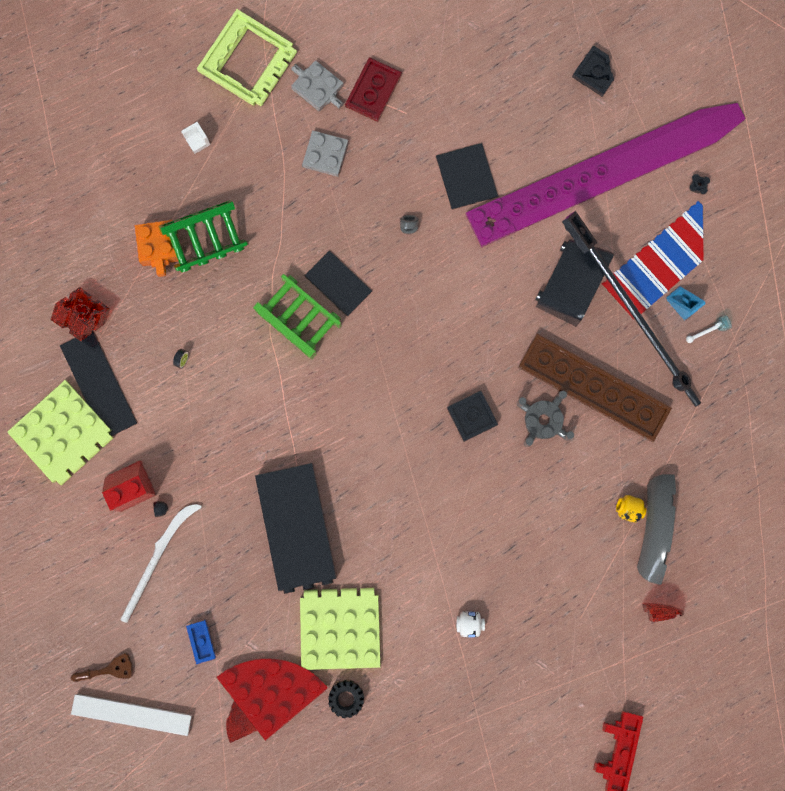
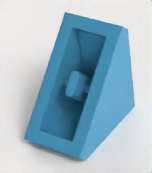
M681 286L666 297L667 301L684 321L706 304L704 300Z

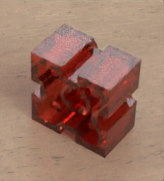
M79 287L70 293L69 299L64 297L55 303L51 321L61 328H69V333L82 342L91 335L92 330L96 331L105 324L110 308L99 300L93 301L91 299L92 295Z

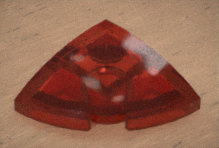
M662 603L642 604L643 612L648 613L649 621L651 622L674 619L677 617L676 615H684V610L672 605Z
M235 701L231 705V711L226 721V731L230 743L257 731Z

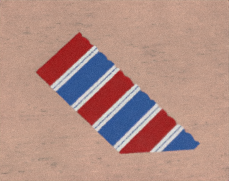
M697 201L696 205L691 206L689 211H685L682 217H678L675 222L662 231V234L657 235L655 240L650 241L648 246L643 247L641 252L636 253L634 258L629 259L627 264L622 265L620 270L614 272V276L640 314L704 260L703 205ZM606 280V282L601 283L633 318L609 281Z

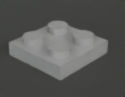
M312 130L302 167L338 177L348 146V140Z

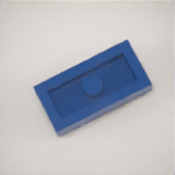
M204 620L187 625L186 628L196 665L216 659L207 621Z

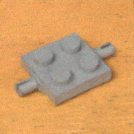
M316 60L305 70L294 64L291 70L299 77L291 85L293 91L319 112L325 105L333 103L338 109L343 106L344 102L336 97L344 84L341 80Z

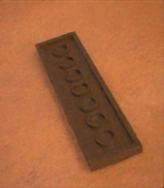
M536 334L518 366L521 370L559 391H565L568 396L651 442L655 441L672 409L539 334Z

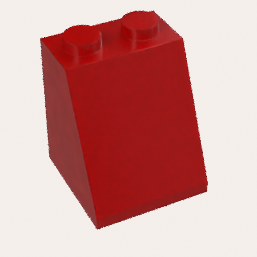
M141 460L106 476L104 479L102 494L110 511L122 512L156 496Z

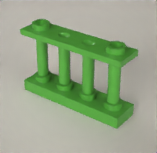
M283 274L281 278L285 284L267 304L264 303L262 306L258 302L253 309L312 360L317 355L314 350L316 348L315 345L333 325L340 329L342 326L341 318L334 312L330 314L298 287V282L289 275L287 277ZM292 288L299 296L281 316L276 318L272 314V309ZM306 300L313 306V309L295 329L292 328L290 330L286 326V321ZM320 312L328 320L309 341L304 342L300 338L301 332Z

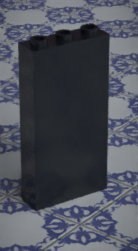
M313 463L255 475L278 591L283 590L284 594L295 592V588L300 586L305 590L314 588V583L322 582V585L334 583L333 579L337 578Z

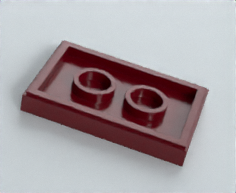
M369 57L345 103V107L378 122L402 76V72Z

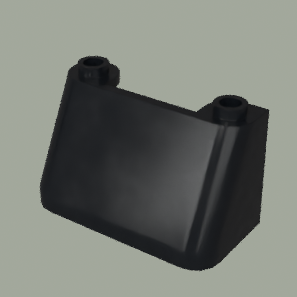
M569 239L568 242L564 241L560 251L563 253L544 291H539L535 300L538 301L537 308L577 327L582 321L604 274L590 253L586 252L584 254L576 245L575 240ZM595 247L609 267L614 253Z

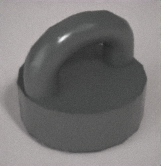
M404 215L400 218V229L403 233L412 234L418 230L419 218L417 216Z

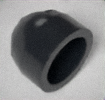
M156 501L153 503L155 517H161L167 513L168 506L165 502Z

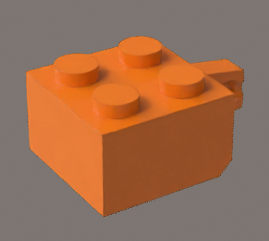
M173 220L134 225L139 262L142 266L151 265L152 268L156 267L158 277L166 276V266L171 262L178 261L170 238L162 235L158 227Z

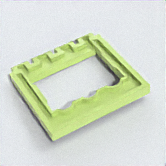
M236 9L197 67V71L251 105L258 104L262 106L269 96L264 90L271 93L279 81L274 75L281 78L288 67L284 60L290 63L297 51L293 48V43ZM248 29L279 48L251 91L228 75L220 73V70Z

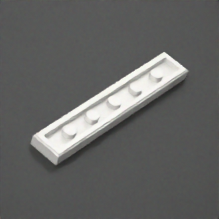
M75 694L71 715L185 736L189 735L192 720L191 714L82 694Z

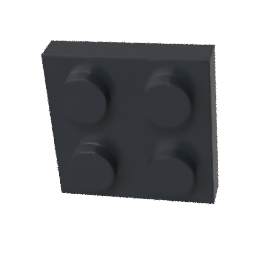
M482 391L447 407L463 442L498 426Z

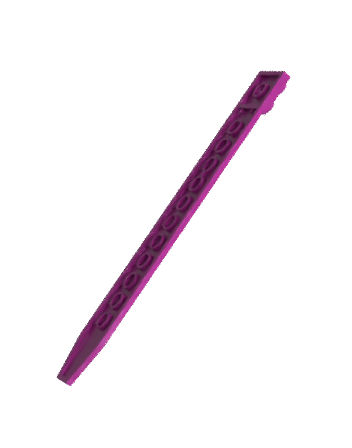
M738 103L700 109L504 197L497 198L466 212V217L482 248L711 146L736 128L746 118ZM488 218L495 220L493 227L486 225Z

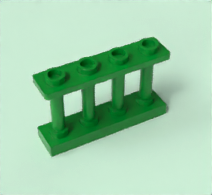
M228 200L158 226L161 234L170 238L179 261L178 264L174 265L176 271L183 273L191 270L193 265L198 264L202 266L209 263V259L215 257L216 259L226 257L228 252L234 251L236 253L245 249L244 246H247L248 243L244 239L239 240L230 215L232 213L231 210L235 209L233 201ZM218 215L224 218L232 240V244L224 247L221 246L213 224V217ZM201 221L203 224H206L215 249L205 254L194 228L196 227L195 224ZM182 228L188 231L197 257L186 260L176 235L178 233L177 230Z

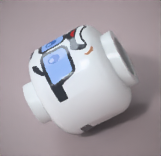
M463 611L460 616H457V632H460L462 637L477 638L480 636L481 631H485V619H481L479 612Z

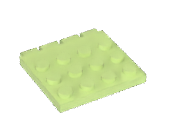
M66 380L7 432L51 482L55 483L57 481L61 486L72 477L68 472L69 469L75 474L86 464L83 457L90 460L100 451V448L97 446L98 443L104 448L113 439L109 434L112 430Z
M357 588L341 589V596L337 595V589H321V597H318V589L304 590V597L300 598L301 667L307 670L380 667L378 595H374V588H360L361 596H357Z

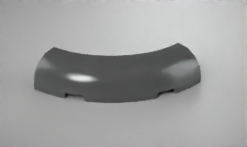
M672 474L656 476L647 485L646 526L637 565L638 572L644 579L659 585L662 584L667 565L665 562L667 552L671 550L676 508L673 506V495L676 494L675 475Z

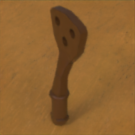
M124 653L114 658L107 667L99 670L76 672L71 675L70 679L73 682H78L104 674L129 679L132 677V663L129 655Z

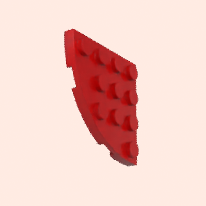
M257 659L243 662L229 668L216 677L265 741L328 689L309 670L295 663L278 659Z

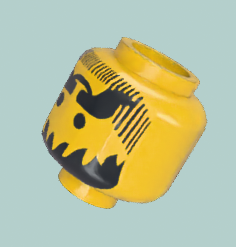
M631 495L619 498L616 504L618 516L629 522H638L641 518L645 517L647 512L644 501Z

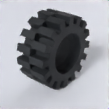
M351 680L338 682L332 687L328 696V704L331 707V711L336 716H341L342 718L356 716L364 704L362 688ZM345 691L352 693L354 696L353 704L348 707H344L339 703V695Z

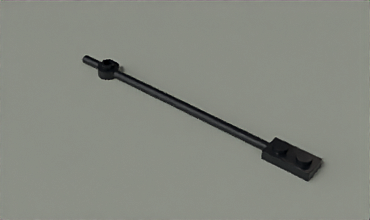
M574 211L562 221L566 231L570 233L576 245L584 254L586 252L590 253L673 374L672 384L674 388L681 392L684 391L695 407L700 405L701 401L691 388L689 375L684 371H679L594 247L598 242L578 213Z

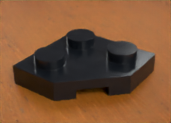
M593 45L573 73L572 78L603 97L614 81L609 55Z

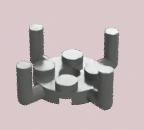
M565 391L557 394L552 402L541 400L530 406L526 403L524 397L517 401V406L526 412L525 425L530 433L524 441L525 447H530L536 438L549 439L555 435H559L566 441L574 438L572 431L566 432L562 429L564 416L558 406L567 397ZM541 415H546L549 418L548 425H541L539 423Z

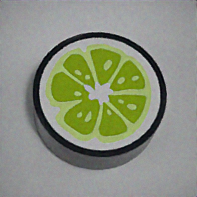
M179 349L174 356L173 365L182 369L187 363L189 352Z

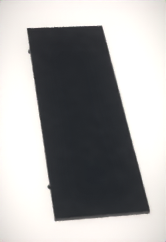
M93 330L60 345L87 404L112 430L109 434L114 436L136 425L137 422L132 409H130Z

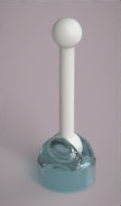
M723 315L716 320L715 326L694 336H687L686 341L692 343L694 339L715 329L727 331L732 328L731 322L727 315Z

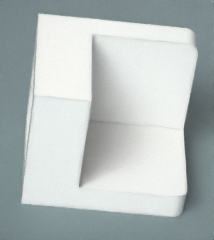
M198 122L181 131L194 154L210 145L207 136Z

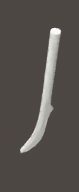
M190 505L182 509L174 517L160 540L155 543L154 554L120 619L125 623L129 621L147 582L175 531L190 515L202 507L201 505Z

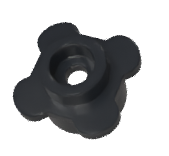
M694 174L692 176L693 181L689 186L690 191L701 193L702 195L708 192L707 185L710 183L709 177H701L698 174Z

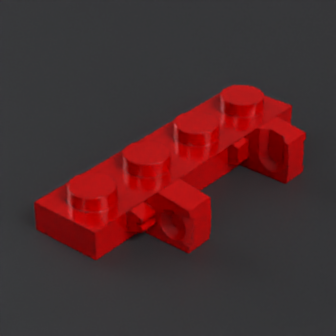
M622 711L621 720H615V725L603 723L602 730L614 734L613 739L616 740L612 760H608L607 765L599 762L594 763L593 770L603 774V779L607 780L605 791L628 790L644 718L642 715Z

